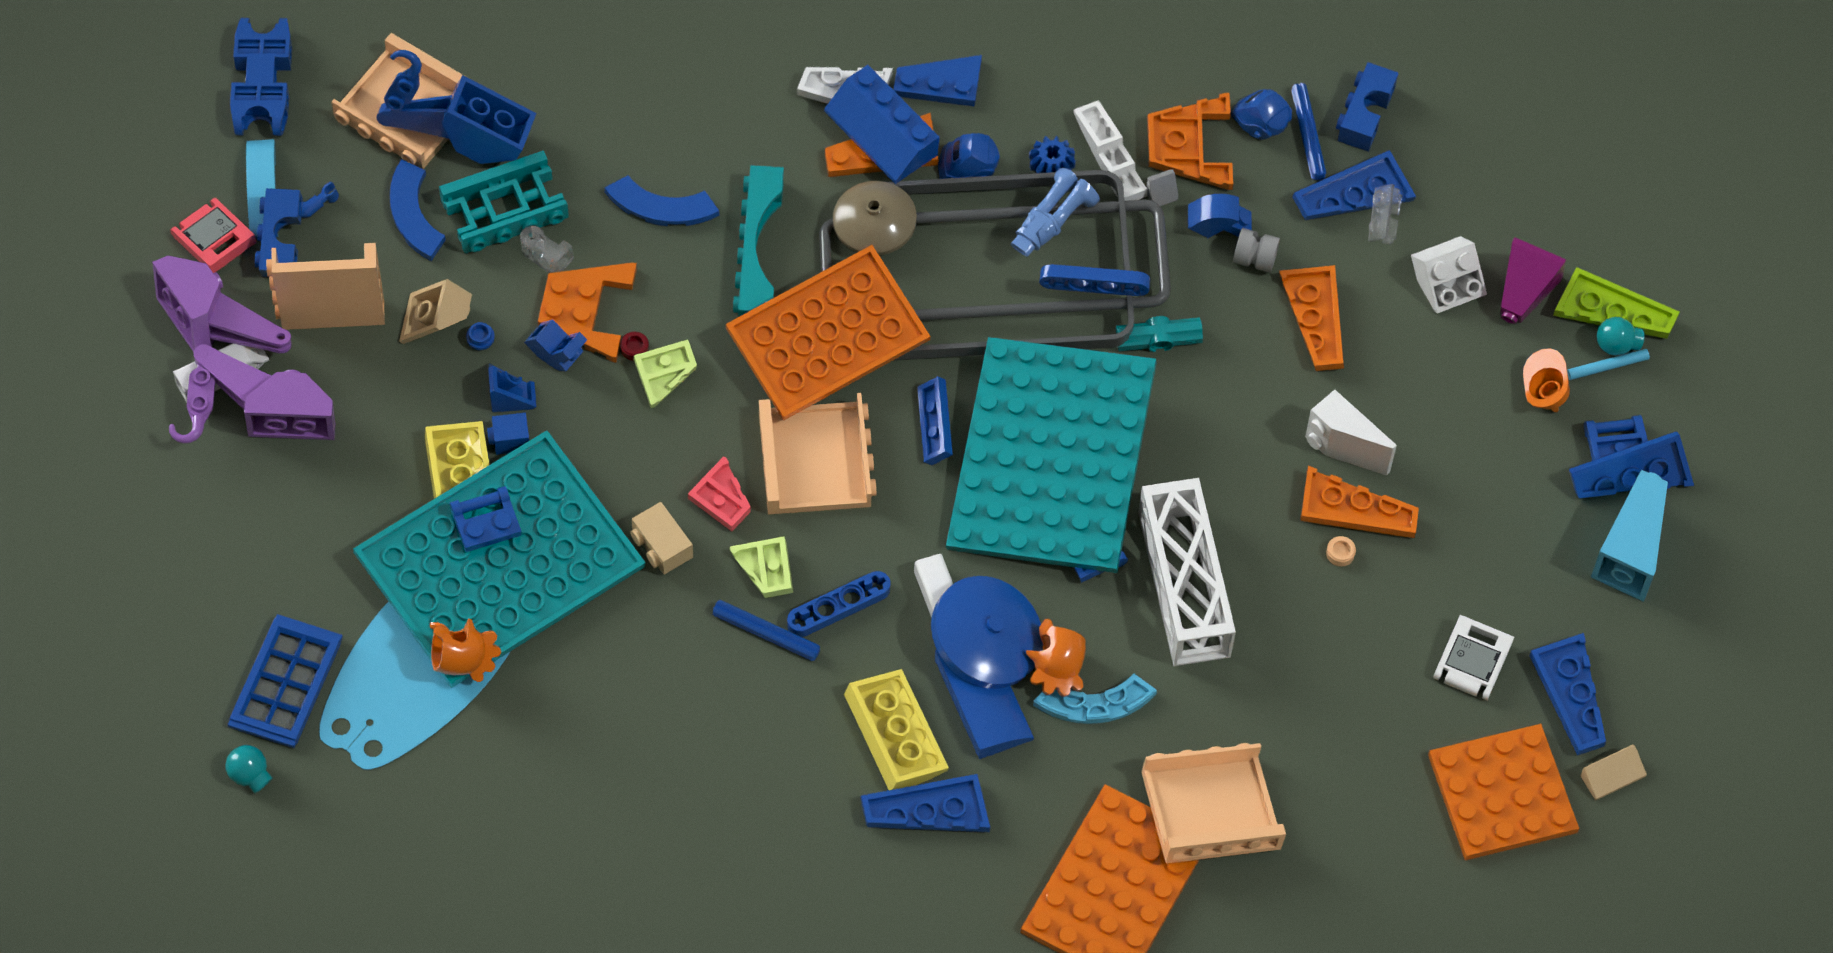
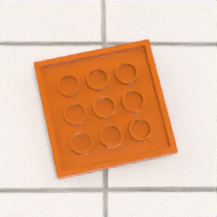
M1541 724L1429 750L1428 757L1465 860L1578 833V823Z

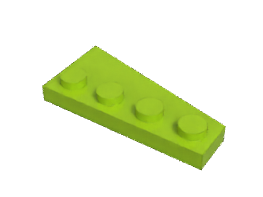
M1576 267L1553 316L1601 325L1602 322L1611 317H1621L1628 320L1635 328H1642L1645 335L1668 339L1680 312Z

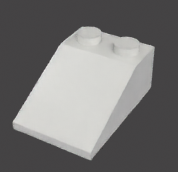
M1334 390L1311 409L1305 437L1312 448L1319 449L1325 456L1383 475L1390 473L1397 445L1341 394Z

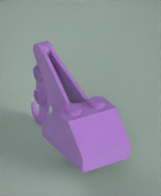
M202 344L195 348L194 359L197 368L190 373L187 395V410L192 421V430L186 435H181L176 432L175 426L170 424L169 433L177 442L183 444L191 443L201 436L204 424L213 410L215 383L244 410L248 437L335 440L336 422L333 400L306 373H300L297 370H286L284 372H276L271 376L209 345Z

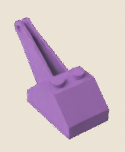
M165 256L152 262L156 298L193 352L197 346L202 344L212 347L214 340L276 353H286L291 349L290 332L222 294L220 289L223 288V283L217 272L213 273L206 263L172 256Z

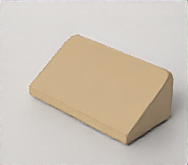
M1633 744L1586 766L1580 777L1596 801L1646 777L1647 774L1638 751Z

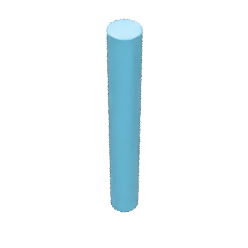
M1647 349L1567 369L1568 379L1573 380L1649 360V352Z

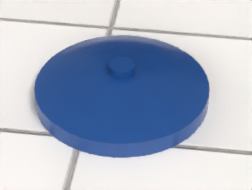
M988 576L964 578L950 586L941 595L934 607L931 631L936 649L945 664L956 675L971 684L992 689L1012 686L1020 682L1035 668L1034 661L1027 656L1026 650L1042 651L1043 642L1039 633L1041 622L1034 607L1020 591L1002 580Z

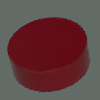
M629 332L621 339V353L628 360L634 361V355L649 351V341L640 332Z

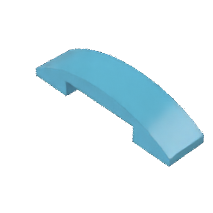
M275 139L247 141L249 230L254 233L256 239L258 224H263L264 214H260V198L265 197L266 188L276 189Z

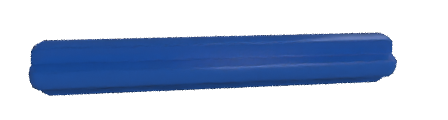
M1304 83L1294 84L1291 92L1310 175L1313 180H1322L1326 176V169L1307 86Z
M718 600L713 608V615L806 659L815 661L819 655L820 646L727 602Z

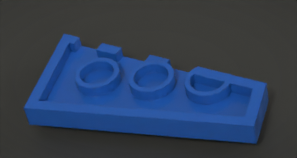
M1389 150L1294 192L1292 198L1304 219L1310 220L1415 200L1416 195Z
M1677 431L1569 469L1578 498L1614 495L1616 492L1631 491L1641 470L1659 475L1668 482L1667 489L1670 486L1683 485L1684 487L1694 486L1680 434Z
M1584 633L1531 650L1529 655L1577 756L1604 747L1606 743L1600 709L1597 706L1595 697L1596 689L1594 682H1592L1589 655L1586 652Z
M977 774L861 795L867 827L990 832V824Z

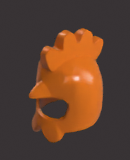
M468 619L465 627L457 632L450 631L444 624L438 622L430 623V628L434 630L431 646V661L434 671L446 675L469 674L472 680L481 682L484 679L483 673L485 671L492 672L495 669V663L491 659L500 656L501 649L498 645L494 644L497 639V634L494 631L480 633L475 629L472 619Z
M1045 619L1039 626L1043 651L1026 650L1027 656L1034 661L1036 669L1030 681L1033 685L1042 684V691L1045 695L1050 696L1056 689L1060 696L1066 697L1070 694L1071 688L1075 691H1080L1083 688V680L1079 677V673L1084 662L1086 640L1081 634L1066 628L1055 627L1052 620Z

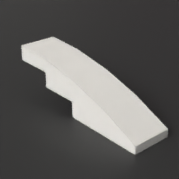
M1099 100L1074 109V115L1101 170L1116 174L1122 181L1124 200H1139L1147 197L1148 190L1135 171V162L1123 145V137ZM1111 186V188L1113 189L1114 193H1115L1116 196H1117V193H1116L1115 189Z

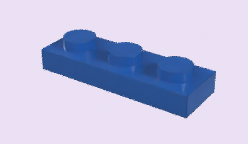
M939 376L917 387L924 462L929 465H934L953 455L946 380Z

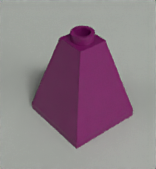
M1514 237L1500 310L1501 318L1510 324L1521 323L1561 282L1566 259Z

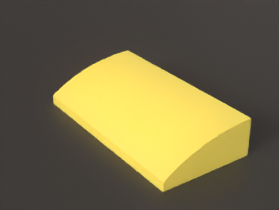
M483 421L425 427V443L434 499L489 466Z
M902 669L849 683L844 696L889 790L915 786L948 771L949 767Z

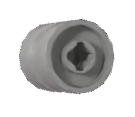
M1242 228L1236 245L1233 263L1246 267L1252 263L1257 270L1271 273L1280 238L1267 234L1259 237L1256 231Z

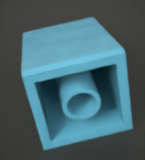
M1643 470L1640 471L1599 552L1591 578L1643 602L1656 572L1668 482L1659 475Z

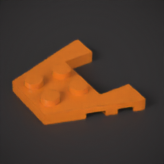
M1230 93L1220 94L1219 98L1207 100V98L1197 101V104L1182 107L1179 105L1148 114L1149 167L1162 171L1173 169L1175 175L1227 190L1233 189V163H1204L1202 119L1230 120Z
M632 262L549 273L539 313L538 326L542 322L553 319L568 335L581 332L587 339L583 344L586 350L592 353L596 351L606 356L607 360L616 363L621 335L593 331L603 286L632 290L637 263Z

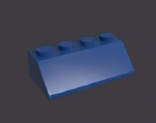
M869 65L848 77L824 108V112L895 184L938 155L940 137Z

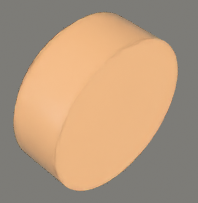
M1344 536L1331 539L1326 550L1327 559L1333 565L1341 567L1349 565L1354 560L1356 553L1353 541Z

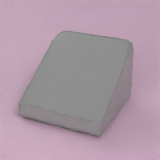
M1173 169L1147 178L1146 188L1149 200L1157 203L1159 206L1178 200V190Z

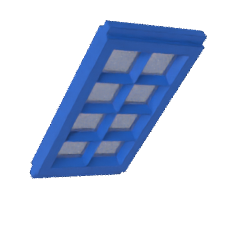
M277 614L229 718L228 727L295 748L339 650L343 635Z

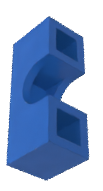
M1367 62L1364 72H1358L1354 82V86L1357 89L1355 93H1349L1345 103V108H1348L1346 115L1341 113L1336 125V129L1340 130L1339 142L1369 152L1378 131L1381 116L1370 112L1366 107L1376 105L1387 109L1396 87L1398 72Z
M266 188L265 197L260 198V214H264L263 224H258L257 240L261 241V249L255 253V268H259L262 277H269L267 276L266 260L272 259V248H276L279 263L298 261V250L295 244L281 243L277 240L279 230L286 225H301L303 197L300 190Z

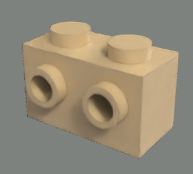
M662 502L632 518V531H630L634 542L638 546L642 545L645 548L650 564L654 568L659 567L664 575L693 558V544Z

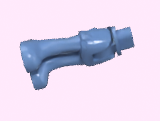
M1059 168L1054 175L1055 183L1046 197L1037 207L1030 210L1022 227L1016 231L1017 237L1011 242V246L1025 257H1028L1033 250L1038 251L1041 246L1054 236L1059 235L1061 232L1060 228L1078 206L1082 204L1091 208L1100 201V197L1095 189L1082 178L1078 181L1077 176L1069 169ZM1071 192L1061 206L1051 215L1049 212L1066 193Z

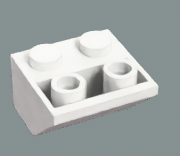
M1460 236L1411 255L1417 281L1436 313L1487 295L1474 242Z

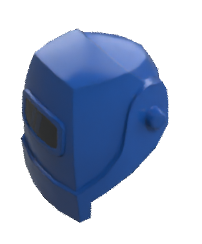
M1262 89L1236 103L1230 110V117L1233 116L1239 126L1248 134L1264 140L1284 132L1292 119V109L1278 93L1271 89Z
M980 133L965 134L952 142H948L942 148L939 156L938 172L940 179L992 176L1000 161L996 144L990 136Z

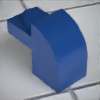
M1211 194L1188 204V229L1207 238L1223 230L1239 237L1242 228L1252 230V212L1239 206V197Z
M552 319L542 322L524 343L542 361L554 369L567 371L583 353L581 347L587 339L581 332L568 335Z

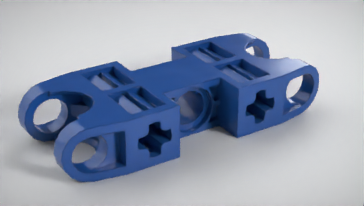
M241 18L235 33L233 58L236 70H246L245 83H231L230 108L235 135L243 136L244 130H247L251 122L261 119L270 123L273 136H282L288 120L289 91L287 83H276L277 71H291L292 44L287 18H279L278 24H275L272 31L261 34L252 29L250 18Z

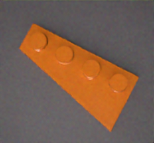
M1335 265L1279 271L1281 281L1315 370L1344 369Z

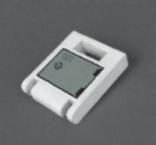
M1460 615L1433 678L1439 680L1444 669L1448 671L1444 684L1475 697L1481 685H1483L1486 689L1483 692L1482 699L1488 701L1511 648L1514 636ZM1470 630L1496 640L1495 646L1468 636Z

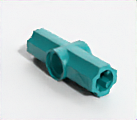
M1165 316L1149 318L1145 323L1134 324L1129 339L1124 344L1118 346V351L1147 348L1151 352H1156V349L1168 351L1177 345L1203 343L1202 322L1200 317L1170 320ZM1127 325L1116 326V333L1123 331Z

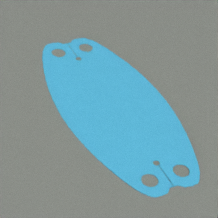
M388 602L363 632L339 672L322 714L320 739L334 749L343 748L351 754V760L364 770L381 767L428 739L459 714L489 683L509 653L494 661L495 669L492 672L485 671L483 673L484 679L481 682H476L469 677L451 688L441 673L434 671L432 661ZM344 718L350 722L351 726L348 733L337 735L332 731V724L336 719ZM368 719L373 720L372 726L366 725ZM370 740L379 741L383 747L381 754L376 757L367 756L364 752L365 744Z

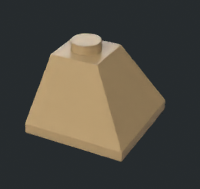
M448 279L410 293L399 342L402 344L411 342L467 319L470 312L472 294Z

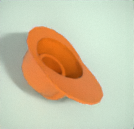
M1550 348L1541 349L1533 353L1527 359L1523 370L1527 401L1534 407L1552 410L1555 413L1559 412V407L1567 401L1570 393L1565 359L1557 350Z

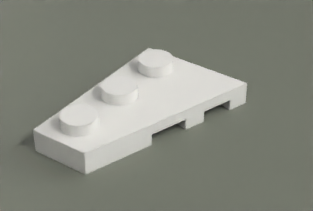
M806 67L797 88V95L828 104L845 80L857 71H842L839 67ZM883 68V71H875L889 84L893 68Z

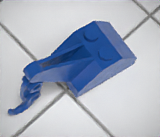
M398 50L390 56L392 60H395L397 57L408 59L411 62V67L398 73L384 96L385 103L380 106L376 116L377 121L381 125L448 138L456 152L480 164L514 161L518 158L537 113L463 75L456 84L452 95L412 100L420 86L421 60L416 54L408 50Z

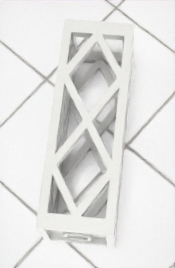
M1199 478L1142 486L1138 514L1173 666L1231 658L1236 631ZM1190 516L1194 535L1176 517ZM1169 525H1172L1191 544L1188 553L1166 533ZM1163 542L1184 561L1180 572L1167 561ZM1198 557H1200L1201 566L1197 563ZM1193 571L1206 583L1210 602L1189 582ZM1171 576L1176 580L1174 588L1172 585ZM1185 590L1207 611L1204 620L1182 600ZM1178 608L1197 627L1184 629L1181 624ZM1209 637H1219L1220 645L1205 647ZM1184 641H1185L1192 649L1183 650Z

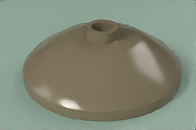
M868 181L851 187L839 198L833 212V225L836 235L846 247L854 252H859L873 245L879 255L892 253L909 241L917 223L916 208L910 196L900 187L883 181ZM878 207L876 210H871L870 208Z

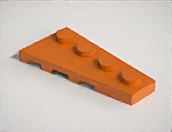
M931 114L919 116L933 130ZM852 139L825 148L828 177L882 171ZM938 155L921 167L938 165Z
M1308 466L1300 521L1415 538L1418 507L1387 495L1379 496L1369 492V488L1358 485V487L1343 482L1340 477L1332 474L1330 476L1317 472L1318 469Z

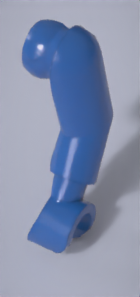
M333 182L325 184L318 196L314 195L308 201L303 202L301 218L311 217L324 206L323 203L326 201L333 203L338 200L339 193L336 189L334 190Z

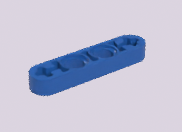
M1049 264L1041 267L1039 283L1047 289L1144 296L1149 292L1150 276L1139 271Z
M881 571L871 572L793 609L787 618L788 631L800 637H805L884 600L890 593L891 582L889 577ZM873 582H877L878 585L882 584V590H878L876 587L872 588ZM864 591H868V597H865ZM854 592L859 595L860 600L857 603L849 604L843 597L847 593ZM827 604L834 608V612L829 616H823L818 612V608ZM799 618L801 621H805V626L801 627L800 624H795V619Z

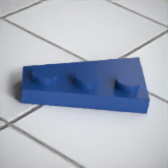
M982 55L897 67L894 91L903 98L975 107Z

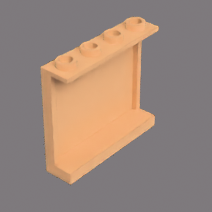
M390 33L385 39L386 50L341 102L335 99L332 100L333 114L340 124L351 126L362 137L366 139L371 138L379 143L385 151L394 152L401 156L403 160L424 169L449 139L402 128L383 126L377 121L376 116L380 106L385 103L384 96L396 75L411 67V62L408 59L397 57L395 60H392L390 56L395 51L408 50L416 54L421 60L420 86L412 100L452 95L462 74Z
M364 243V259L279 263L276 248H272V259L266 260L267 276H269L273 305H275L276 319H281L283 329L385 325L384 295L376 243Z
M857 393V402L811 405L784 421L777 409L771 408L770 399L759 400V422L768 515L871 507V497L877 496L876 480L870 479L869 471H874L873 453L867 454V446L871 445L870 428L865 429L864 421L869 420L868 403L862 404L861 393Z
M1242 743L1237 746L1224 748L1215 746L1207 750L1198 751L1183 750L1173 754L1156 753L1145 758L1142 776L1166 863L1281 850L1286 832L1283 824L1277 825L1258 758L1261 750L1260 743Z

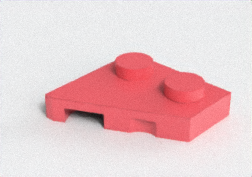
M724 456L688 493V499L730 531H733L751 512L749 502L746 496L743 495L741 486L737 478L734 477L729 467V462Z

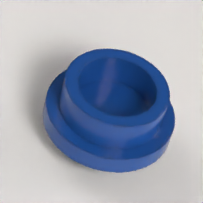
M483 322L473 324L466 333L468 345L476 350L489 348L495 339L493 329Z

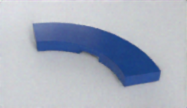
M401 159L396 167L390 186L392 217L396 228L405 238L406 243L422 257L432 261L446 239L444 234L438 232L427 222L419 207V191L426 177V171Z
M629 175L604 188L605 194L624 212L645 219V222L656 225L686 224V226L703 223L719 216L718 208L706 191L678 198L659 196L638 186Z

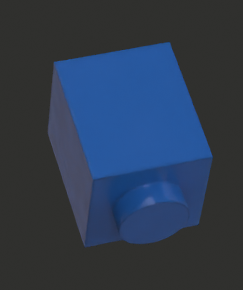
M526 413L492 416L493 427L487 428L489 445L495 444L496 455L509 454L529 441Z

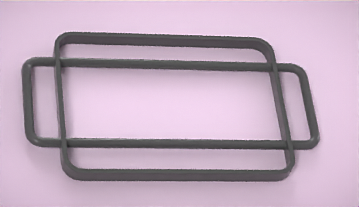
M1072 171L1077 176L1078 181L1082 178L1089 184L1102 183L1115 189L1118 201L1098 202L1091 208L1081 204L1071 215L1119 212L1124 270L1130 271L1126 212L1149 211L1153 214L1160 287L1159 293L1155 296L1132 297L1126 295V298L918 309L914 311L922 321L1127 309L1128 325L1120 333L1015 340L1077 349L1118 347L1129 339L1133 331V308L1160 306L1170 296L1171 284L1163 210L1157 203L1151 200L1125 201L1122 181L1116 174L1110 171ZM1056 172L899 181L897 184L894 182L888 183L900 187L907 194L1043 187L1054 185V175ZM1061 204L1055 205L1049 213L1053 215ZM1037 206L916 213V224L1024 218L1028 216L1032 208ZM833 218L826 221L820 228L821 272L832 267L830 233L834 230ZM987 342L920 345L895 360L985 355Z

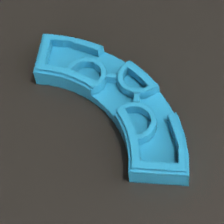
M1133 673L1122 684L1105 690V693L1086 695L1085 692L1071 690L1068 696L1063 697L1058 694L1056 689L1050 696L1045 695L1042 691L1034 700L1033 706L1050 716L1069 722L1084 724L1104 723L1123 718L1139 710L1156 695L1157 690Z

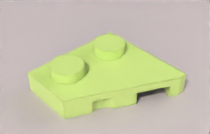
M688 340L634 355V362L650 408L656 407L697 369Z
M784 536L730 546L733 557L764 598L793 593L787 542Z

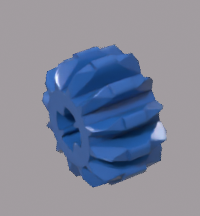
M1045 136L1043 143L1036 141L1034 149H1031L1029 152V167L1031 171H1036V173L1057 172L1059 168L1071 171L1076 163L1074 148L1069 147L1068 140L1059 142L1058 136L1054 140H1049Z

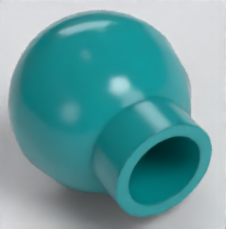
M1611 317L1599 326L1597 342L1605 353L1613 356L1623 355L1630 350L1639 351L1642 348L1644 331L1642 328H1635L1624 318Z
M239 746L232 750L226 759L225 767L228 777L238 785L249 786L255 794L273 779L267 772L265 756L261 750L254 746Z

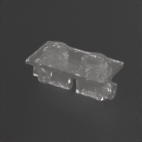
M1394 184L1375 188L1372 199L1371 221L1369 223V242L1382 240L1384 244H1393V240L1397 239L1398 220L1390 218L1391 214L1399 215L1402 195L1400 194V189L1394 188Z

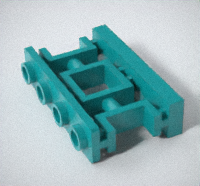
M544 150L439 186L441 203L444 209H446L448 216L461 211L468 225L457 229L458 239L462 244L465 254L481 251L486 246L498 242H507L512 237L524 233H532L531 226L541 228L549 224L555 225L569 217L568 204L564 200L563 194L560 193L548 197L543 186L544 182L553 180L552 170L548 166V159ZM532 180L535 188L522 192L519 184ZM514 193L520 208L496 216L490 201ZM480 198L483 206L469 210L466 202ZM540 198L544 207L530 211L527 202ZM488 216L491 225L478 229L475 220Z

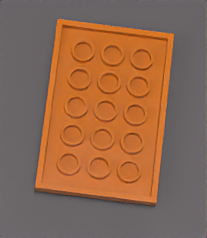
M873 245L726 324L728 333L783 421L928 342L931 337Z
M1105 784L1024 922L1020 933L1058 953H1147L1199 860L1166 863L1151 807Z

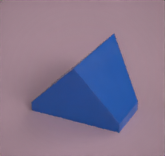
M489 363L492 412L532 410L536 408L535 382H525L522 380V377L517 378Z

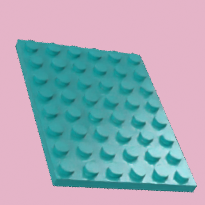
M988 337L946 542L947 550L1117 573L1157 365L1156 359Z
M547 430L353 548V553L430 660L434 630L429 625L432 622L444 624L450 631L457 632L465 627L468 619H472L475 629L480 633L494 631L497 634L494 644L498 645L501 649L500 656L491 659L494 662L640 571L646 564ZM506 486L521 528V536L465 552L449 503L456 500L463 502L496 492L497 488ZM500 503L463 513V516L466 520L502 509ZM441 673L451 688L470 677L469 674L446 675Z

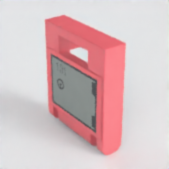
M213 198L210 200L212 208L205 204L179 223L182 230L174 226L170 229V232L199 262L206 263L211 271L215 273L257 243L252 231L218 199ZM234 236L236 241L234 244L218 255L214 252L216 248Z

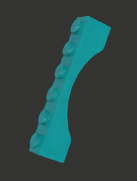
M750 165V176H744L743 192L748 193V199H742L741 216H746L745 224L740 223L739 240H744L743 248L738 247L737 264H742L741 272H736L735 288L740 289L739 296H734L733 313H738V317L774 298V287L765 277L759 265L756 247L764 225L771 215L782 206L784 167Z

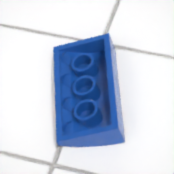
M935 650V662L979 759L1034 740V736L1011 686L992 689L971 684L956 675L945 664L938 651Z

